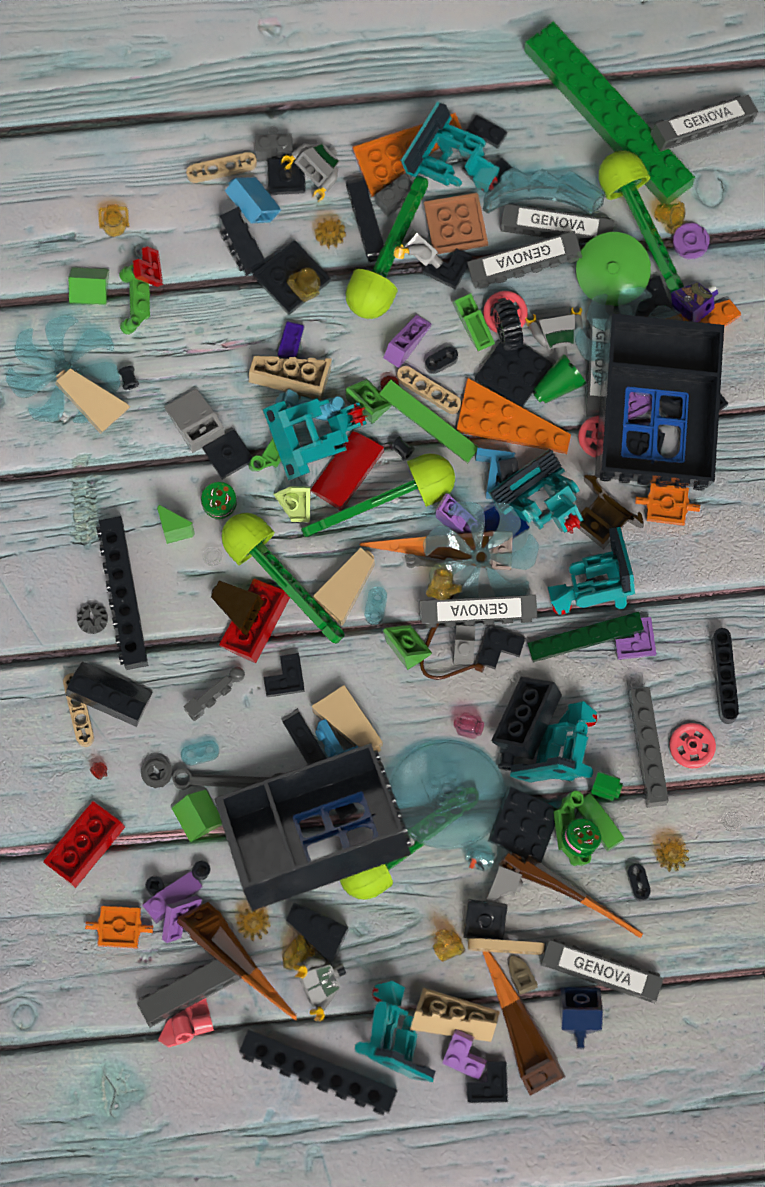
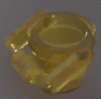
M681 201L678 204H659L656 207L655 219L660 223L666 224L667 233L674 235L676 229L684 222L685 204Z
M119 204L107 205V207L99 209V227L107 235L112 237L120 236L124 233L126 227H129V213L126 206L119 207ZM120 210H125L126 221ZM102 211H105L102 222Z
M304 268L289 276L287 280L288 285L302 301H309L320 294V279L313 269Z
M439 568L434 571L431 582L427 587L426 595L439 600H446L451 595L462 592L461 584H452L453 573L451 571Z
M441 929L436 932L435 939L438 941L433 945V949L442 962L465 953L462 939L456 932L447 929Z
M297 935L282 954L284 969L292 970L294 965H300L305 959L313 957L315 954V950L304 941L302 935Z

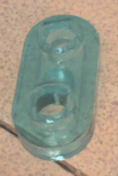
M374 587L368 594L365 620L370 625H378L384 619L387 592L382 587ZM379 595L381 600L377 601L374 597ZM375 613L378 615V617L376 619L371 618V615Z
M211 740L188 745L182 749L181 759L188 766L213 761L219 756V746ZM212 747L213 751L211 753L206 752V748ZM193 752L194 756L189 758L187 757V753Z

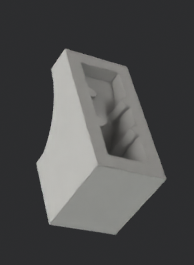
M456 625L454 664L473 665L476 626Z
M500 866L487 901L496 903L504 896H514L516 891L520 892L524 881H521L522 875Z

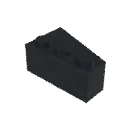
M237 207L219 216L221 226L219 234L222 240H226L229 244L227 248L230 255L236 257L237 261L235 263L240 272L243 271L245 276H248L264 265L265 259L248 230V224L244 223L241 217L240 207Z
M295 902L286 918V924L332 966L349 931L348 926Z

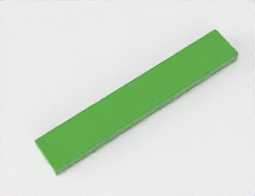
M392 380L379 393L381 398L467 464L477 453L478 446Z

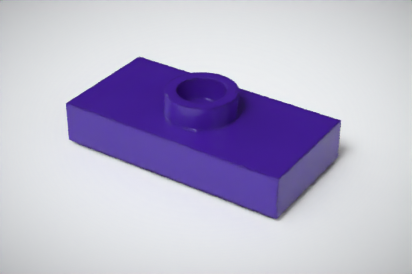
M286 321L277 357L282 359H289V357L297 358L305 325Z

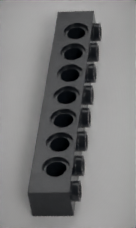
M121 516L99 520L100 527H96L98 538H102L103 542L99 546L101 556H105L106 562L103 563L104 574L109 576L106 586L107 591L112 593V599H109L111 610L115 611L116 616L112 617L114 629L118 628L119 633L115 638L117 647L121 646L122 651L119 654L120 665H124L126 670L147 667L149 665L123 520ZM111 536L117 537L115 542H108L107 540ZM114 554L120 555L118 560L110 559ZM115 573H123L121 578H114ZM118 591H127L124 596H117ZM123 608L130 609L126 615L120 614V611ZM131 626L133 630L130 633L123 632L124 628ZM134 644L136 649L130 652L126 650L127 646Z
M251 1030L247 1031L239 1051L243 1055V1060L251 1063L254 1060L261 1063V1067L272 1070V1068L280 1070L279 1074L288 1078L291 1075L298 1077V1082L308 1086L309 1083L317 1085L316 1089L328 1093V1090L336 1093L335 1096L345 1101L347 1098L355 1100V1105L365 1108L366 1105L373 1108V1112L384 1116V1113H390L398 1089ZM265 1046L268 1050L265 1056H258L256 1054L258 1047ZM277 1054H284L286 1061L278 1064L275 1062V1057ZM302 1061L305 1064L302 1071L294 1070L293 1065L295 1062ZM319 1068L324 1074L320 1079H315L312 1076L313 1070ZM334 1076L341 1077L342 1083L340 1086L336 1087L331 1084V1079ZM354 1083L359 1084L361 1087L358 1094H352L349 1091V1087ZM371 1091H376L380 1095V1098L375 1102L368 1099V1094Z

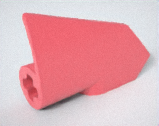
M206 998L169 1019L158 1041L167 1047H172L189 1042L193 1036L214 1031Z

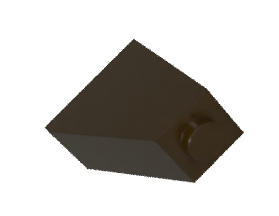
M220 580L211 592L213 601L244 635H247L264 603L260 596Z

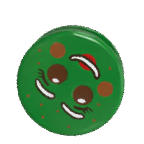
M213 482L205 487L201 495L203 510L211 518H227L236 509L237 499L235 491L227 483Z
M582 818L573 820L562 835L565 848L574 856L582 858L591 856L602 840L598 827L593 822Z

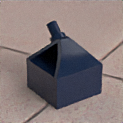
M560 987L561 1030L574 1034L577 1049H585L584 1039H586L587 1034L602 1031L603 1006L601 988Z

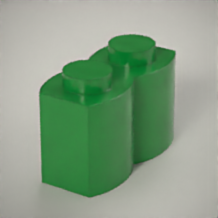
M598 771L591 794L613 801L614 798L618 799L623 783H620L621 778Z

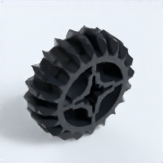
M511 300L499 301L493 306L494 322L499 340L505 350H516L523 345L524 341L516 307Z

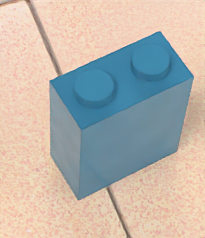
M256 177L234 178L229 182V186L225 190L235 205L240 207L241 212L251 224L272 222L282 210Z

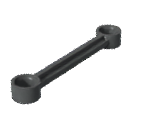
M181 768L174 772L172 780L175 787L180 790H186L191 785L245 788L283 773H276L272 777L191 774L187 769ZM180 773L189 775L190 780L184 786L178 785L175 781Z

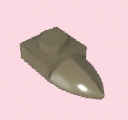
M511 956L509 971L511 980L519 995L538 988V984L527 964L518 957Z

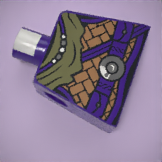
M695 282L671 293L672 307L688 321L699 322L714 309V296L718 295V290L714 285L705 288L699 282Z

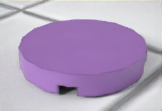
M696 223L681 225L673 235V247L676 253L686 259L701 257L706 253L710 243L707 230Z

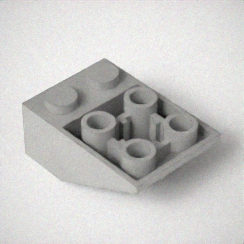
M197 389L164 407L192 453L225 434L223 425Z

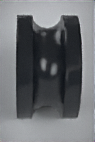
M205 861L196 862L192 868V876L200 881L205 880L209 876L210 865ZM199 867L205 869L204 874L197 872Z

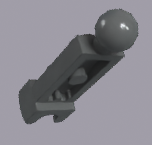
M240 667L232 668L229 677L225 676L197 700L193 698L184 705L185 712L193 721H196L205 714L204 709L206 707L211 708L217 702L216 699L221 695L225 696L232 690L233 682H240L244 679V670Z

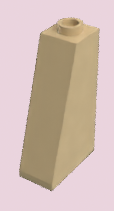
M71 368L67 372L65 370L61 371L56 376L58 380L55 384L100 434L130 408L127 403Z
M360 548L313 596L314 600L341 626L345 623L375 566V557L368 550L364 551Z
M345 685L312 705L314 714L321 720L326 719L329 726L354 747H361L371 743L373 750H378V752L382 750V740Z

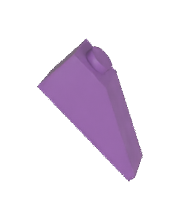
M416 314L389 342L383 358L399 368L408 359L432 324Z
M190 871L158 892L142 906L157 924L165 918L167 905L193 896L203 886L192 876Z

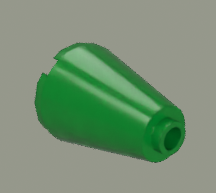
M565 354L560 356L534 388L535 393L533 395L539 403L543 401L546 404L587 384Z

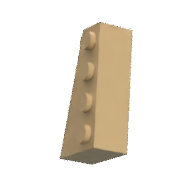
M254 356L249 370V383L284 392L290 389L300 396L322 400L331 371L332 359H296V357L279 359V357Z
M423 988L410 1030L453 1036L456 1029L475 1037V1040L491 1042L500 1011Z

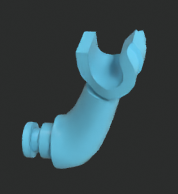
M288 389L286 393L279 394V397L276 398V403L285 401L288 409L315 399L301 396L299 399V395L296 392ZM338 396L328 398L330 403L320 407L323 415L314 419L328 421L327 419L341 414L340 410L345 406L344 400Z

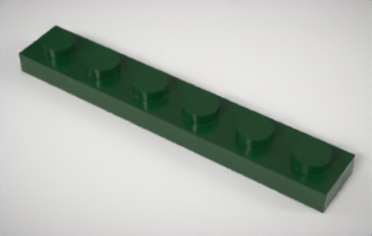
M639 612L528 642L527 644L532 661L537 662L644 632V627Z

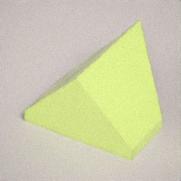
M290 486L273 494L291 519V522H310V487Z

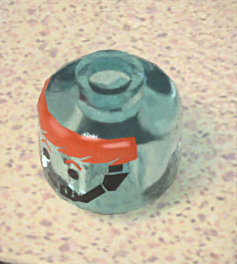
M473 844L471 849L466 850L465 860L468 861L469 868L480 871H487L488 868H492L495 853L492 852L491 847Z

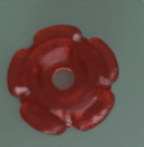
M93 762L90 772L94 777L101 780L104 776L107 777L108 775L106 772L108 769L105 764Z

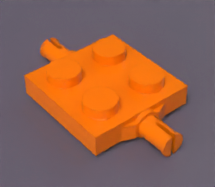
M651 483L648 497L636 496L635 504L646 505V521L684 526L688 511L700 512V504L689 503V488L687 487L685 489L681 487L675 488V486L671 485L658 487L656 483Z
M101 906L98 922L86 921L85 929L97 930L99 947L138 949L141 932L153 933L154 925H142L140 920L141 908Z

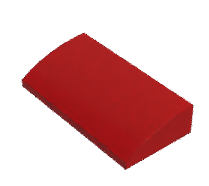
M354 431L348 437L349 441L342 445V447L346 446L347 450L334 456L310 489V492L340 511L344 509L384 453L383 446Z
M253 579L248 591L258 594L264 603L248 634L244 635L231 621L219 646L256 663L290 597L280 588Z
M92 801L44 859L43 863L76 888L125 829V826L121 821Z

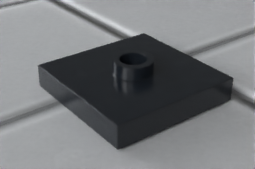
M282 158L267 159L270 195L306 194L305 173L295 163L296 159L292 162L290 169H285L290 164L289 161H284L281 164Z
M235 429L202 447V450L222 480L247 466L251 458H253Z
M468 899L463 938L503 940L508 904Z

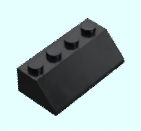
M83 661L75 671L66 690L67 697L135 727L138 726L153 692Z
M521 676L491 742L516 757L533 760L562 696L555 682Z

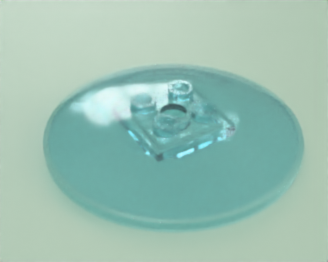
M448 739L426 742L410 750L396 764L389 781L400 809L402 820L406 825L407 835L421 844L438 849L463 848L487 836L494 826L506 793L501 772L487 754L471 744ZM449 786L453 791L450 794H445L442 788Z

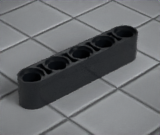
M364 177L345 181L368 263L377 261L384 243Z
M719 628L712 637L719 717L723 723L732 724L739 714L732 639L729 630ZM717 636H724L726 638V641H718ZM725 654L728 660L722 661L718 655ZM726 672L729 674L730 679L725 680L720 674ZM728 691L731 693L732 697L725 698L722 692ZM731 710L734 716L727 717L724 711Z

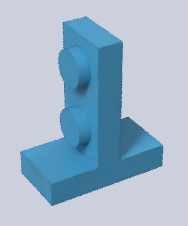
M477 448L476 461L491 463L486 499H492L488 492L499 485V482H496L497 475L499 476L497 461L515 457L514 452Z
M326 719L318 722L315 733L318 740L323 742L325 752L329 758L359 748L355 746L343 751Z

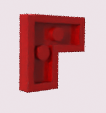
M146 246L142 248V260L138 258L133 261V273L138 280L156 287L162 286L163 279L159 252Z

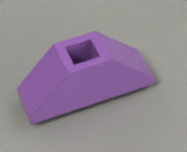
M446 493L436 509V518L448 529L456 533L479 531L482 525L449 494Z

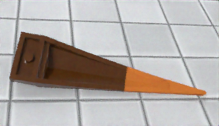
M487 530L361 542L359 544L363 547L414 554L440 560L452 558L456 563L492 570H511L512 531Z
M507 853L499 861L498 865L521 874V878L564 894L601 913L637 937H642V932L530 855L524 862H521L522 858L518 855Z
M206 902L178 917L177 923L190 934V938L292 1019L296 1020V1013L262 974L222 914L214 906Z
M483 952L508 1028L520 1077L531 1096L565 1078V1075L557 1061L556 1054L491 952Z

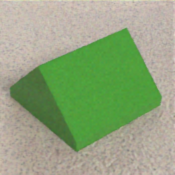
M72 267L69 275V303L107 305L109 269Z
M367 379L346 389V400L352 405L360 403L361 408L365 407L363 414L368 415L366 419L371 424L392 406L379 396L380 391Z
M161 505L157 507L167 544L188 539L195 535L192 522Z
M411 625L389 627L383 630L387 644L407 670L432 654Z
M206 789L186 795L172 807L190 842L222 825L219 812Z

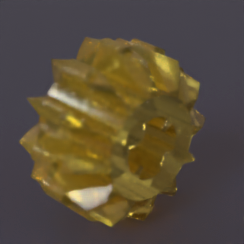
M333 217L330 218V221L324 218L323 223H317L318 228H315L316 241H320L321 247L327 244L328 249L331 245L337 248V243H343L346 232L344 231L345 226L340 225L341 221L339 219L334 222Z
M668 838L666 840L667 845L661 842L660 847L662 849L656 850V853L660 855L656 860H663L660 867L663 868L665 865H668V872L671 871L672 866L675 872H678L679 866L684 868L686 866L684 861H689V857L686 856L689 853V849H682L685 843L683 842L679 846L677 838L673 844L671 839ZM671 851L673 854H677L675 859L672 856H668Z
M247 908L245 909L246 916L244 914L239 915L244 921H237L238 926H243L238 929V932H245L243 935L244 939L251 935V941H254L255 935H257L258 939L261 940L262 935L260 933L262 932L267 935L268 931L265 928L271 927L269 922H265L269 919V916H263V909L257 914V910L250 913ZM253 920L259 923V925H255V928H251V925H249Z

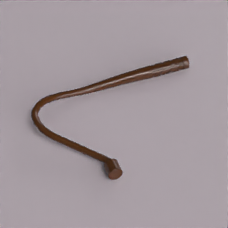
M450 584L444 599L453 598L457 589L456 585ZM431 627L426 641L427 647H429L437 627ZM424 660L420 662L423 675L434 680L446 679L473 668L482 673L485 668L484 665L477 663L442 676H433L424 669Z

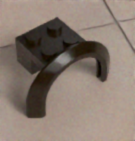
M584 475L585 483L598 497L589 508L585 507L580 513L583 518L580 522L579 530L604 550L610 543V528L621 527L622 529L627 522L639 528L644 527L643 517L640 512H638V515L633 514L616 502L600 486L595 475Z

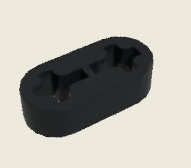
M446 347L430 355L425 361L426 371L430 374H436L454 365L458 360V351L454 347ZM447 353H449L450 355L454 354L453 359H450L449 357L446 358ZM431 361H433V363H437L436 368H434L433 366L430 367Z
M634 863L627 871L632 895L637 901H645L651 893L646 871L641 864ZM634 868H636L637 871H641V873L639 874V881H637L635 875H631ZM638 884H641L642 889L647 891L644 897L636 893L639 890Z

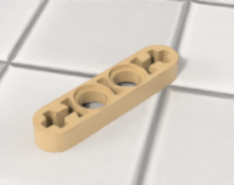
M246 152L192 164L187 168V178L192 183H199L252 171L257 165L256 156L253 153ZM246 159H250V165L247 164ZM234 162L236 166L234 169H227L226 164ZM216 166L218 171L216 173H209L208 168ZM202 168H204L206 175H203ZM192 171H196V172H197V176H196V177H194Z
M403 366L398 369L397 379L399 383L449 414H456L460 411L461 401L456 395L411 367ZM406 372H408V373H409V378H408V377H405V378L403 379V378H402V373H403V374H406ZM423 381L427 386L424 389H418L416 383ZM434 391H440L442 397L434 399L431 394ZM455 401L456 407L450 408L448 402L453 403Z
M70 673L64 677L63 685L65 693L68 687L67 683H70V679H72L74 673ZM66 696L76 740L80 746L89 747L94 742V734L87 705L81 703L78 706H74L71 704L72 698ZM80 714L86 716V721L83 724H77L75 721L76 717ZM85 728L87 736H90L87 738V742H84L83 739L80 740L83 737L81 729Z
M474 938L468 939V950L543 955L545 953V944Z

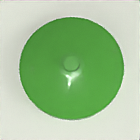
M607 232L591 239L581 250L583 258H579L577 261V279L582 291L592 301L600 305L624 306L636 300L646 289L651 274L650 259L643 245L634 237L621 232Z

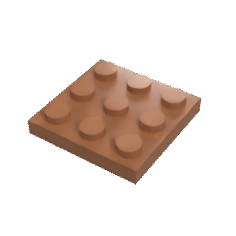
M478 193L424 201L431 245L438 251L437 254L455 252L456 248L467 250L488 246Z

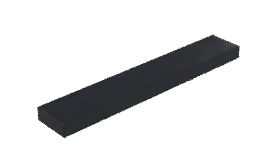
M299 712L283 721L285 728L307 765L327 759ZM354 803L334 809L341 821L358 812Z

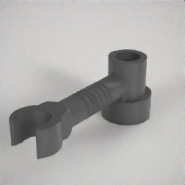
M414 554L407 555V558L415 560L412 564H406L408 568H414L415 566L441 568L442 573L446 576H452L456 573L457 565L452 558L436 561L422 559Z

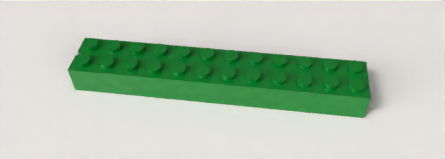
M554 21L543 28L540 34H535L525 42L524 52L614 152L628 151L641 159L650 176V180L644 185L664 207L668 206L693 186L695 176L670 149L660 152L650 134L652 129Z

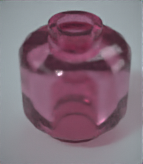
M463 712L460 716L456 717L454 727L459 736L475 739L477 736H481L484 722L479 715Z

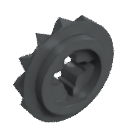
M88 604L82 607L77 614V623L80 629L88 634L101 632L108 622V615L105 609L98 604ZM90 612H92L94 616H98V618L95 619L94 626L90 620H87L88 618H90Z
M151 758L142 766L141 777L147 786L155 789L164 787L170 782L172 777L171 765L163 758ZM153 766L158 771L163 770L160 773V780L156 776H151L154 773Z

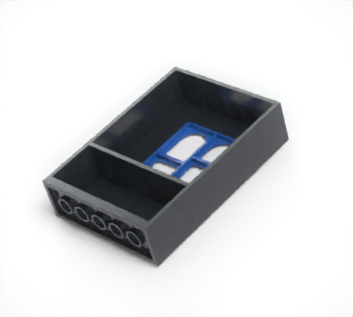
M611 314L605 322L595 476L600 478V481L609 482L611 479L619 480V483L636 481L639 485L656 483L658 487L675 485V488L681 487L682 489H685L687 486L693 487V490L698 491L705 490V488H708L715 482L725 325ZM631 392L646 393L652 396L651 422L649 425L628 422L629 394ZM662 395L676 396L683 399L681 418H668L659 415L660 397ZM659 425L678 426L681 429L679 453L673 458H665L657 450ZM628 431L646 432L649 434V447L646 453L634 455L629 452L626 446Z
M371 743L214 798L239 880L251 911L411 855L409 847L412 846L409 835H407L406 825L402 820L403 818L392 792L389 779L385 776L386 772L378 750H373ZM350 803L363 805L365 811L360 819L339 827L333 826L329 816L331 810ZM320 815L325 825V831L304 838L299 822ZM359 827H368L372 830L373 838L371 840L350 846L347 837L348 831ZM333 836L339 837L343 850L311 861L307 849L309 845Z

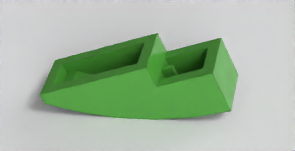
M470 293L453 301L456 312L477 351L494 345L493 337L472 294Z
M591 794L584 797L583 804L576 807L583 819L593 822L598 827L602 837L601 844L608 852L622 843L625 838Z

